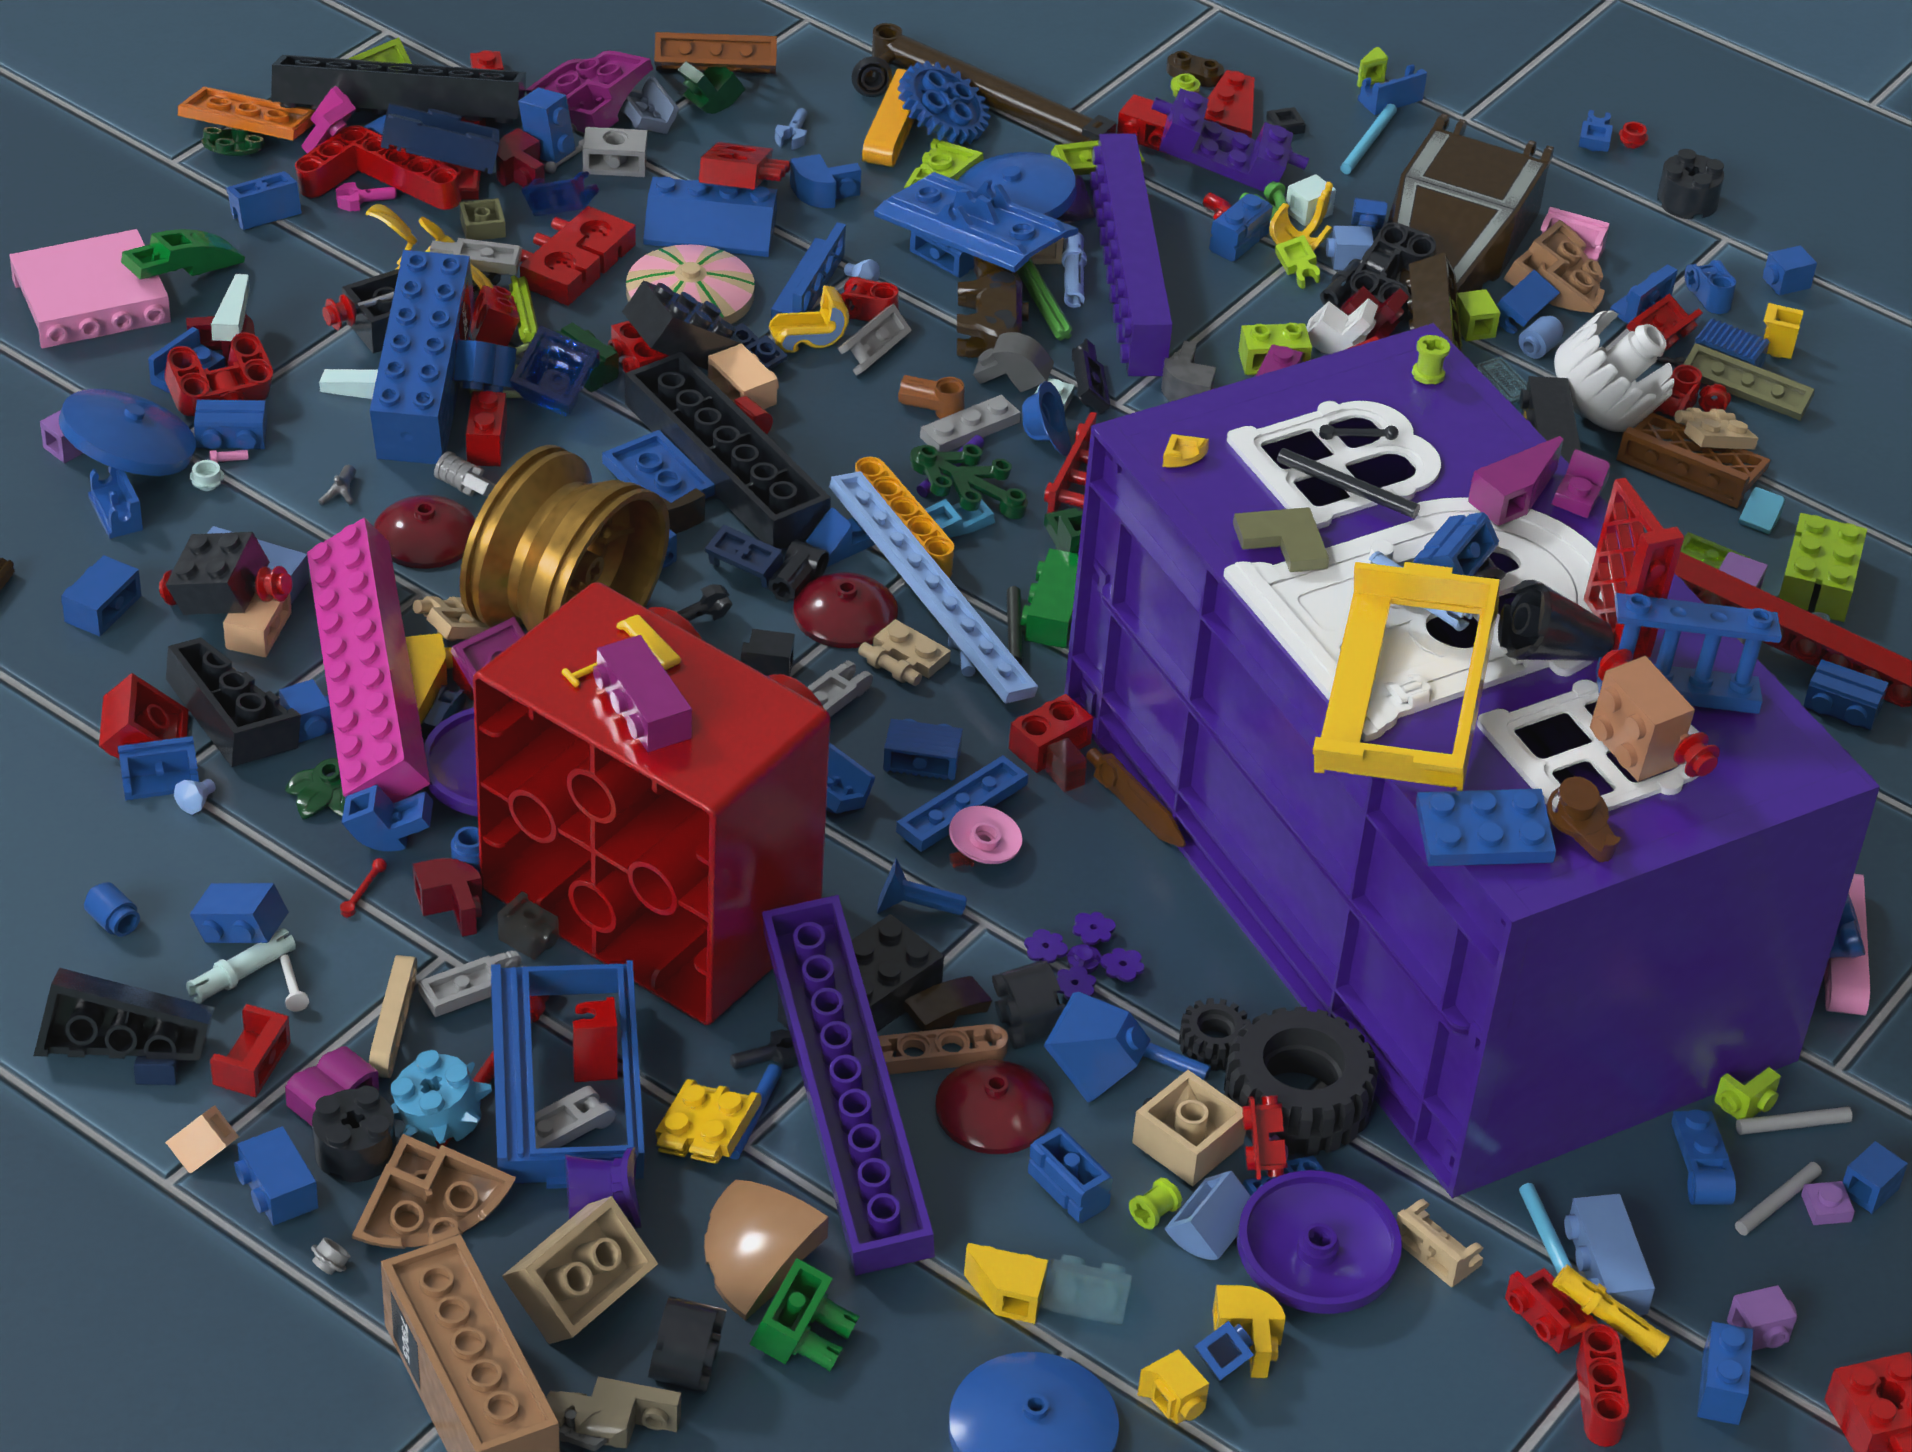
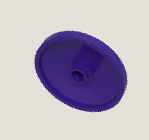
M470 708L448 717L437 725L427 737L424 749L430 784L427 787L431 793L446 806L461 813L478 817L474 708Z
M1307 1170L1291 1172L1273 1178L1263 1184L1246 1202L1240 1217L1237 1233V1247L1242 1264L1251 1279L1263 1291L1287 1306L1320 1314L1349 1312L1377 1299L1393 1281L1402 1249L1399 1226L1391 1210L1383 1200L1363 1184L1346 1176L1326 1171Z

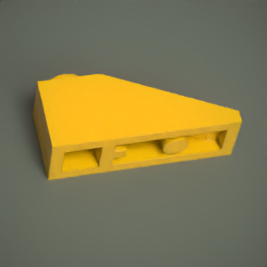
M441 633L405 637L420 725L433 705L440 687L447 685V669L453 668L451 647H444Z

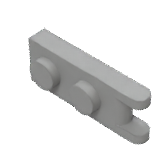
M892 304L838 347V350L841 354L851 350L860 363L852 370L857 376L912 330L896 306Z

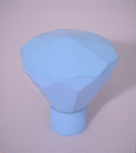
M868 259L856 265L847 263L844 267V273L847 276L860 277L877 282L880 268L876 261Z
M205 779L202 782L183 780L175 785L174 797L183 811L193 815L202 810L207 796L215 791L216 786L211 779Z

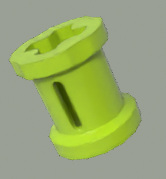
M1436 335L1423 336L1417 341L1416 347L1419 356L1417 363L1412 368V374L1414 379L1420 383L1428 385L1439 384L1445 378L1443 364L1445 357L1450 352V343Z
M1161 1177L1153 1182L1152 1189L1143 1196L1137 1195L1130 1200L1129 1210L1134 1220L1140 1226L1150 1230L1158 1225L1160 1218L1167 1212L1177 1211L1181 1207L1182 1196L1176 1185L1167 1178Z

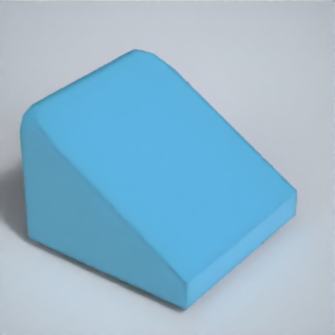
M1755 487L1750 494L1738 523L1770 534L1782 515L1785 498Z

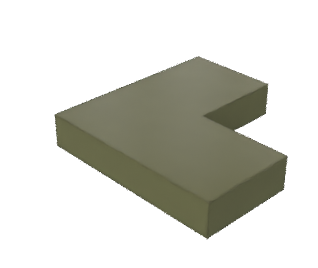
M1310 507L1234 513L1233 526L1242 549L1280 546L1289 572L1328 569L1329 556Z

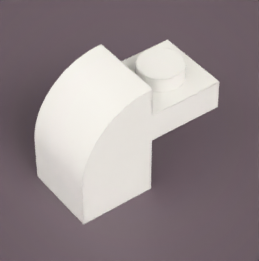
M1368 298L1348 316L1328 301L1308 321L1306 328L1311 345L1323 353L1332 354L1365 341L1367 334L1376 324L1374 316L1378 305Z

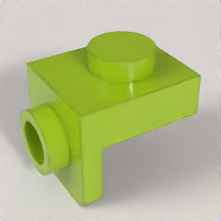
M1768 1067L1747 1084L1743 1085L1726 1073L1720 1078L1714 1101L1737 1120L1753 1118L1759 1112H1767L1774 1106L1779 1096L1776 1091L1781 1076Z

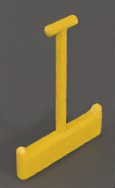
M634 615L617 623V628L624 630L630 637L641 635L665 670L681 662L680 656L640 615ZM597 662L574 673L564 668L562 674L574 687H578L580 685L578 678L592 673L593 667L597 665Z

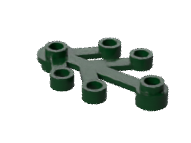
M974 444L965 445L962 452H939L931 445H921L911 450V467L917 473L927 475L931 484L930 491L933 494L941 497L949 495L953 482L960 497L959 504L967 511L979 509L982 499L981 494L978 492L980 491L1000 501L999 511L1005 517L1011 519L1024 517L1028 500L1022 490L1012 488L1005 491L983 480V478L1007 480L1012 468L1009 461L995 459L991 466H976L980 463L983 451ZM965 463L970 466L957 467L953 464Z

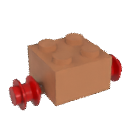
M1628 649L1608 652L1601 659L1598 669V677L1603 682L1590 724V729L1595 737L1604 743L1617 758L1619 764L1627 769L1637 782L1675 768L1678 764H1686L1684 771L1689 777L1705 776L1712 772L1718 764L1720 749L1716 745H1707L1709 738L1704 732L1688 734L1695 712L1690 703L1646 656L1632 661V652Z

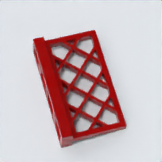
M1626 477L1615 479L1583 599L1593 614L1611 625L1614 634L1612 650H1618L1625 625L1617 623L1614 600L1616 593H1639L1647 597L1667 599L1684 541V535L1677 526L1666 529L1662 527ZM1641 626L1632 661L1643 656L1651 657L1659 628Z

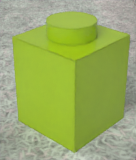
M1487 289L1457 293L1460 329L1465 341L1495 338L1500 311Z

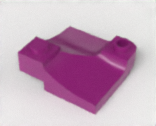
M603 51L593 58L572 59L562 63L528 87L526 93L529 94L539 87L566 95L570 119L576 126L577 131L585 133L586 127L610 128L619 121L617 115L627 96L638 82L653 70L650 58L617 51Z

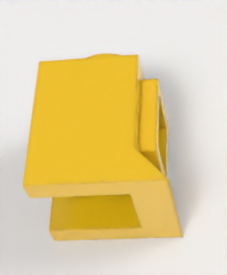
M1768 303L1763 320L1767 325L1763 339L1767 338L1769 340L1767 354L1777 358L1792 359L1803 310Z
M1178 1349L1141 1369L1137 1395L1151 1398L1168 1419L1171 1418L1178 1425L1185 1420H1194L1204 1411L1209 1382Z

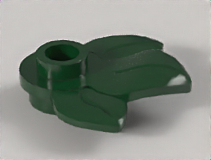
M330 758L323 760L314 769L302 770L289 780L285 791L288 794L297 796L296 805L303 820L313 816L327 806L335 814L343 817L345 797L342 791L338 759ZM335 772L332 776H326L329 773Z

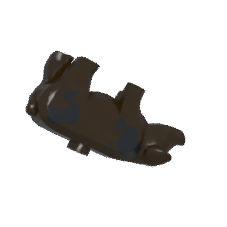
M973 256L977 279L958 282V306L977 311V313L971 315L957 314V333L971 336L969 339L957 338V356L977 358L987 349L994 348L1000 334L1009 332L1022 334V322H1029V302H1022V282L1017 271L1012 272Z

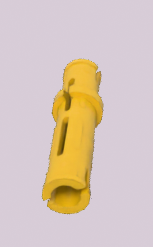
M1568 1264L1561 1269L1552 1283L1553 1287L1581 1305V1310L1587 1315L1592 1313L1609 1324L1610 1327L1640 1346L1653 1358H1656L1667 1345L1670 1336L1656 1329L1645 1319L1614 1299L1606 1292L1607 1288L1602 1284L1595 1285Z

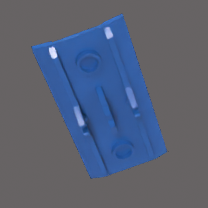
M932 172L923 179L892 195L874 210L875 217L1012 272H1016L1029 261L1030 257L1061 238L1065 239L1078 234V228L1013 203L1001 183L994 185L995 196L991 190V179L985 181L977 189L936 172Z

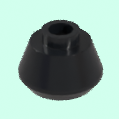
M870 56L863 58L853 68L852 84L856 91L863 96H879L889 88L892 81L891 68L885 60L879 57Z

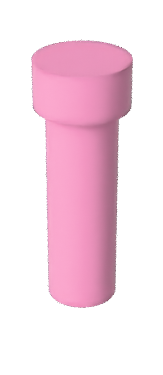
M248 450L209 451L210 460L217 463L248 460Z

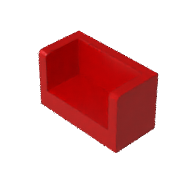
M246 1004L242 1010L243 1032L229 1054L223 1056L215 1053L210 1060L213 1085L256 1098L291 1043L289 1016Z

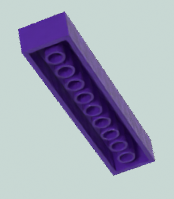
M1099 134L1098 146H1093L1092 161L1093 165H1096V172L1090 173V189L1094 190L1093 207L1097 209L1096 224L1097 227H1100V246H1104L1103 264L1107 265L1106 282L1110 284V304H1114L1113 322L1119 323L1116 327L1117 343H1122L1120 344V363H1126L1128 376H1163L1164 360L1169 358L1172 320L1136 134Z
M839 895L763 911L765 940L854 1274L857 1276L935 1257L932 1226Z

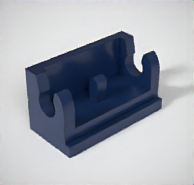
M724 524L705 547V553H708L710 564L718 567L721 560L761 578V585L766 589L769 587V579L784 563L782 550Z

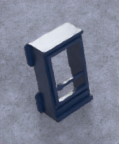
M389 103L382 131L381 147L388 149L389 145L397 146L396 150L401 151V148H406V153L480 171H485V168H488V173L492 174L500 143L499 130L461 121L462 117L459 115L435 109H428V112Z

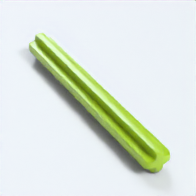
M513 275L510 277L512 283L509 284V290L514 297L520 319L517 324L520 339L524 344L530 342L532 345H535L538 342L537 336L540 333L528 282L524 276L518 278L517 275Z

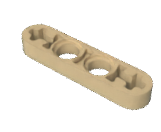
M396 955L393 962L369 1057V1064L378 1070V1077L391 1078L416 982V957Z

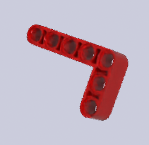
M359 125L348 126L302 156L295 163L300 193L305 197H319L355 172L360 171L438 209H453L461 202L458 175L453 168L430 158L406 153V148H401V151L396 150L397 146L389 145L388 149L382 148V135Z

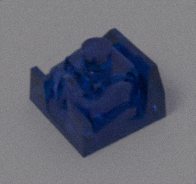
M539 326L510 382L514 390L525 400L566 417L573 411L578 401V393L583 389L594 367L599 366L600 352L581 342Z

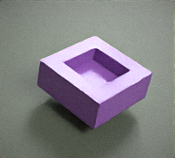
M1842 1181L1804 1184L1801 1196L1813 1225L1852 1222L1855 1211Z

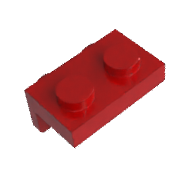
M1669 293L1631 320L1626 327L1631 332L1635 331L1636 327L1640 325H1653L1664 336L1666 340L1665 351H1667L1679 340V334L1685 338L1697 328L1698 324L1695 321L1703 312L1698 308L1688 315Z
M1545 1268L1527 1278L1519 1271H1516L1510 1275L1505 1299L1510 1308L1516 1314H1520L1534 1328L1537 1336L1542 1341L1547 1342L1558 1354L1581 1342L1586 1327L1598 1324L1591 1314L1587 1315L1581 1310V1305L1552 1286L1555 1278Z

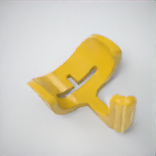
M1331 182L1326 183L1325 189L1318 198L1315 213L1303 231H1298L1292 225L1288 216L1289 205L1283 203L1279 207L1269 226L1270 236L1276 245L1304 235L1314 251L1329 237L1332 231V227L1329 225L1325 227L1317 238L1310 236L1318 229L1326 215L1333 188Z

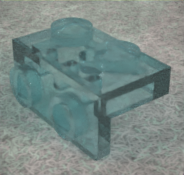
M1062 1255L1061 1260L1051 1258L1041 1309L1123 1326L1129 1292L1133 1283L1132 1275L1125 1274V1267L1110 1263H1102L1101 1269L1085 1266V1259L1072 1255Z

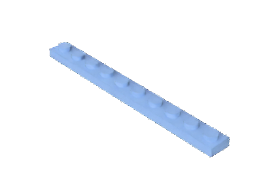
M859 471L832 476L829 485L832 492L1006 704L1035 697L1038 685L863 473Z

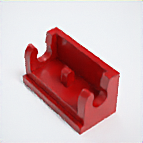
M606 997L604 1001L582 1002L576 1005V1014L591 1013L595 1017L573 1021L574 1082L618 1079L617 1018L614 997Z

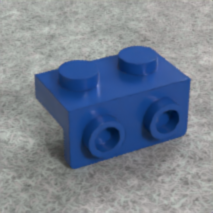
M829 742L826 810L839 814L845 811L864 808L874 784L875 776Z

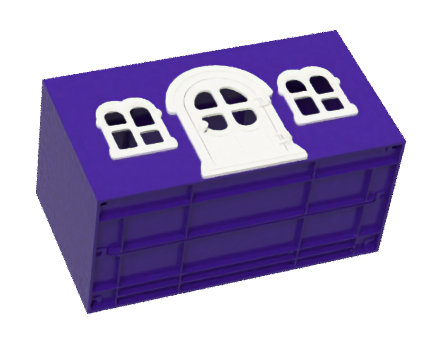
M1432 323L1091 425L1064 694L1066 693L1094 717L1092 739L1103 753H1112L1124 765V768L1172 814L1186 842L1185 847H1178V849L1300 1005L1307 1007V1011L1317 1012V1009L1327 1011L1329 1016L1334 1019L1339 1016L1349 1023L1350 1029L1356 1028L1365 1037V1042L1371 1045L1375 1053V1060L1378 1063L1375 1101L1450 1197L1454 1198L1714 1095L1717 1092L1720 1078L1726 1073L1740 1083H1744L1755 1078L1768 1067L1772 1070H1777L1797 1062L1880 786L1758 659L1752 676L1759 677L1763 702L1759 714L1692 706L1695 712L1688 734L1704 732L1709 738L1707 745L1719 747L1720 754L1715 769L1705 776L1689 777L1684 771L1686 764H1678L1675 768L1637 782L1628 770L1619 764L1617 758L1604 743L1595 737L1590 729L1599 696L1596 676L1598 661L1517 660L1506 655L1508 653L1507 648L1500 647L1498 641L1500 614L1504 603L1511 605L1517 595L1511 593V591L1524 580L1540 581L1592 613L1583 599L1608 504L1599 496L1588 518L1552 505L1555 493L1569 466V463L1561 455L1556 472L1527 515L1501 526H1497L1490 520L1499 539V545L1489 558L1496 567L1507 574L1500 580L1498 613L1463 791L1542 789L1546 805L1551 793L1560 787L1565 779L1575 776L1590 780L1597 787L1600 796L1608 807L1609 818L1607 823L1615 836L1621 837L1612 859L1606 862H1598L1573 837L1558 830L1549 819L1556 849L1553 863L1428 866L1416 807L1417 793L1456 791L1457 787L1452 788L1362 776L1325 770L1324 774L1314 772L1313 746L1315 737H1321L1354 593L1355 562L1375 564L1368 559L1373 553L1380 551L1384 556L1404 567V562L1413 563L1414 558L1421 550H1424V546L1450 516L1465 515L1467 517L1472 513H1480L1478 509L1468 502L1471 481L1475 470L1547 441L1533 427L1531 422L1526 420L1512 403L1497 390L1491 381L1471 363L1470 359L1451 342L1449 337L1445 336ZM1426 335H1436L1450 343V352L1445 357L1443 364L1445 378L1439 384L1428 385L1420 383L1414 379L1412 374V368L1417 363L1419 356L1416 347L1417 341ZM1326 424L1342 429H1385L1392 425L1398 429L1399 435L1395 440H1388L1385 437L1334 436L1330 440H1325L1319 436L1320 427ZM1171 434L1209 439V450L1201 460L1183 467H1163V455ZM1282 448L1288 449L1420 504L1419 513L1415 519L1288 467L1277 462L1278 454ZM1310 507L1329 556L1328 569L1289 572L1280 546L1242 549L1233 526L1234 513ZM1674 573L1667 599L1704 603ZM1391 604L1361 743L1444 754L1453 753L1480 615L1473 614L1472 619L1463 616L1462 619L1469 622V624L1462 631H1457L1453 626L1422 607ZM1658 629L1651 657L1648 658L1653 664L1657 661L1665 629ZM1682 631L1672 666L1696 668L1705 634ZM1722 636L1712 671L1736 673L1744 647L1738 638ZM1558 795L1552 801L1553 812H1555L1559 802Z

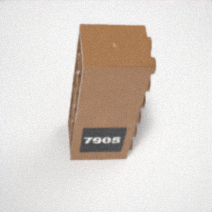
M461 1234L381 1261L385 1326L447 1452H560L559 1422Z

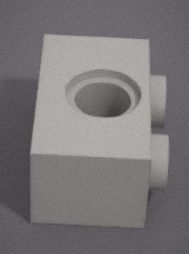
M585 128L583 174L645 177L647 130Z

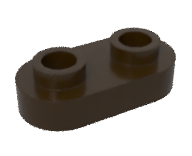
M1177 51L1167 58L1166 71L1170 76L1176 77L1184 73L1191 74L1199 80L1200 86L1215 87L1224 75V67L1216 60L1198 57L1187 51Z

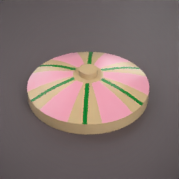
M674 245L652 251L635 262L629 270L626 279L628 302L643 280L655 285L663 283L675 293L681 294V292H686L698 302L704 303L709 301L721 310L720 316L723 320L730 324L741 319L750 310L754 301V277L747 265L736 256L709 246Z

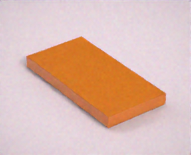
M205 86L178 105V116L292 141L314 124L311 121V116L315 110L303 107L284 108L280 107L279 102H271L270 100Z

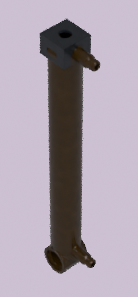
M882 23L873 28L872 56L885 60L888 65L897 64L908 69L911 65L915 66L917 62L923 65L925 61H929L932 66L939 62L944 70L948 65L951 68V73L961 72V79H970L969 86L979 88L976 94L986 98L983 102L984 104L1071 143L1099 140V134H1116L1117 122L1101 115L1094 119L907 37L902 34V29L895 24Z

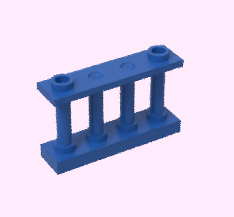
M1616 593L1614 600L1617 623L1625 624L1618 650H1630L1633 659L1641 626L1665 629L1657 661L1654 665L1691 706L1759 714L1763 702L1759 677L1752 675L1762 641L1780 643L1782 635L1777 612H1770L1762 608L1746 609L1647 597L1639 593ZM1682 631L1705 634L1697 666L1694 669L1672 666ZM1722 636L1746 639L1737 671L1734 674L1712 671ZM1599 657L1598 664L1596 667L1598 693H1600V689L1603 682L1598 677V669L1600 667V661L1602 659L1601 657Z

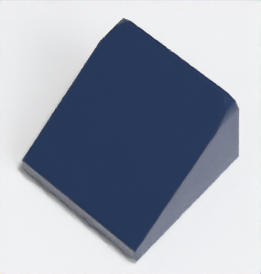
M137 1056L134 1062L136 1085H176L179 1060L147 1059L146 1056Z

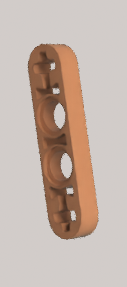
M995 1024L878 1036L889 1075L961 1067L980 1060H1002L1007 1054L1008 1047L1007 1032ZM948 1043H955L961 1046L962 1050L955 1053L948 1052L942 1046ZM970 1043H973L972 1049H970ZM916 1047L921 1049L924 1054L911 1057L905 1054L904 1050ZM893 1051H896V1057H893Z

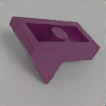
M1575 449L1567 472L1555 493L1552 505L1588 518L1608 481L1610 462Z

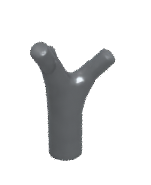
M345 465L339 476L336 475L334 477L335 482L318 502L323 505L337 494H341L347 504H352L354 500L350 494V483L356 474V469L352 465Z

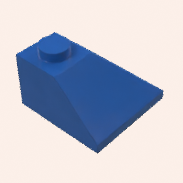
M1081 992L1072 993L1044 1047L1085 1100L1090 1102L1137 1067L1151 1039L1129 1011Z

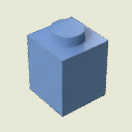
M1333 227L1332 238H1327L1326 257H1331L1333 270H1344L1353 259L1362 260L1365 252L1374 242L1371 227Z

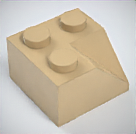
M1187 1070L1136 1111L1132 1143L1193 1187L1244 1144L1246 1130L1243 1127L1242 1107L1193 1072Z

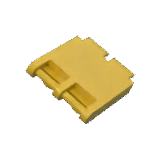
M687 1079L655 1130L657 1146H660L658 1152L685 1157L689 1152L693 1153L690 1157L691 1159L717 1164L722 1156L730 1157L761 1104V1094L751 1092L749 1095L729 1091V1087L719 1085L716 1089L698 1085L696 1080Z

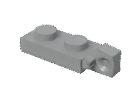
M458 238L457 242L454 243L432 241L430 252L470 256V263L480 271L493 272L500 275H516L522 257V247L519 245Z

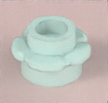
M202 460L193 465L190 479L192 480V485L203 491H211L221 484V481L224 479V473L220 470L217 462Z

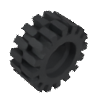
M1207 998L1206 1005L1201 1000L1195 1002L1194 1008L1189 1005L1186 1008V1013H1183L1179 1035L1182 1054L1187 1053V1057L1191 1059H1198L1197 1061L1210 1064L1211 1070H1217V1065L1221 1064L1223 1070L1227 1069L1229 1050L1233 1039L1238 1036V1031L1245 1024L1251 1023L1250 1019H1247L1245 1010L1238 1012L1239 1005L1233 1002L1228 1007L1226 1006L1227 1000L1221 998L1220 1004H1215L1214 998ZM1216 1030L1223 1032L1227 1037L1213 1038L1205 1035L1203 1031Z

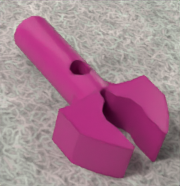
M349 182L336 188L338 207L346 211H360V204L363 202L391 200L397 197L395 187L361 190L357 188L355 182Z

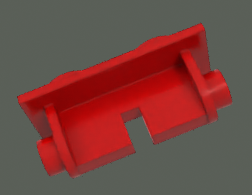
M1278 1095L1262 1096V1104H1255L1254 1097L1249 1096V1106H1242L1244 1130H1251L1253 1146H1245L1247 1171L1255 1170L1256 1179H1261L1260 1170H1268V1177H1278L1284 1175V1168H1288L1285 1140H1269V1133L1284 1132L1282 1103H1278Z

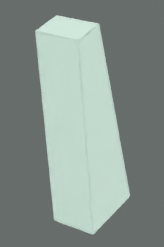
M235 274L211 323L212 340L232 341L236 334L242 332L250 293L248 274Z
M325 369L319 381L320 392L372 399L378 370Z

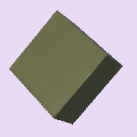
M499 198L459 202L460 220L466 239L485 240L506 237L505 218Z

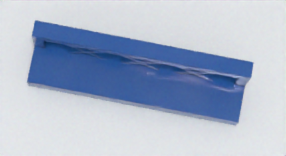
M837 222L826 240L819 238L813 240L771 308V319L780 313L811 311L823 291V286L827 285L845 255L846 224Z

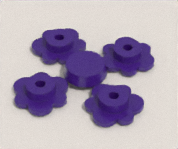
M1093 912L1091 915L1079 913L1075 916L1073 934L1081 936L1084 944L1073 946L1069 951L1067 945L1062 942V935L1058 933L1051 934L1045 929L1034 931L1033 937H1028L1024 941V946L1027 948V957L1032 961L1054 963L1056 958L1067 955L1070 969L1059 970L1056 979L1061 990L1057 991V993L1064 994V997L1068 1000L1072 993L1075 992L1093 996V986L1096 984V978L1087 974L1096 971L1099 963L1106 969L1108 977L1118 978L1123 982H1132L1135 980L1136 974L1144 972V964L1141 963L1142 956L1136 950L1125 951L1122 948H1115L1112 950V954L1107 953L1101 957L1100 952L1090 946L1100 941H1110L1111 933L1116 928L1115 922L1112 919L1104 918L1101 912Z

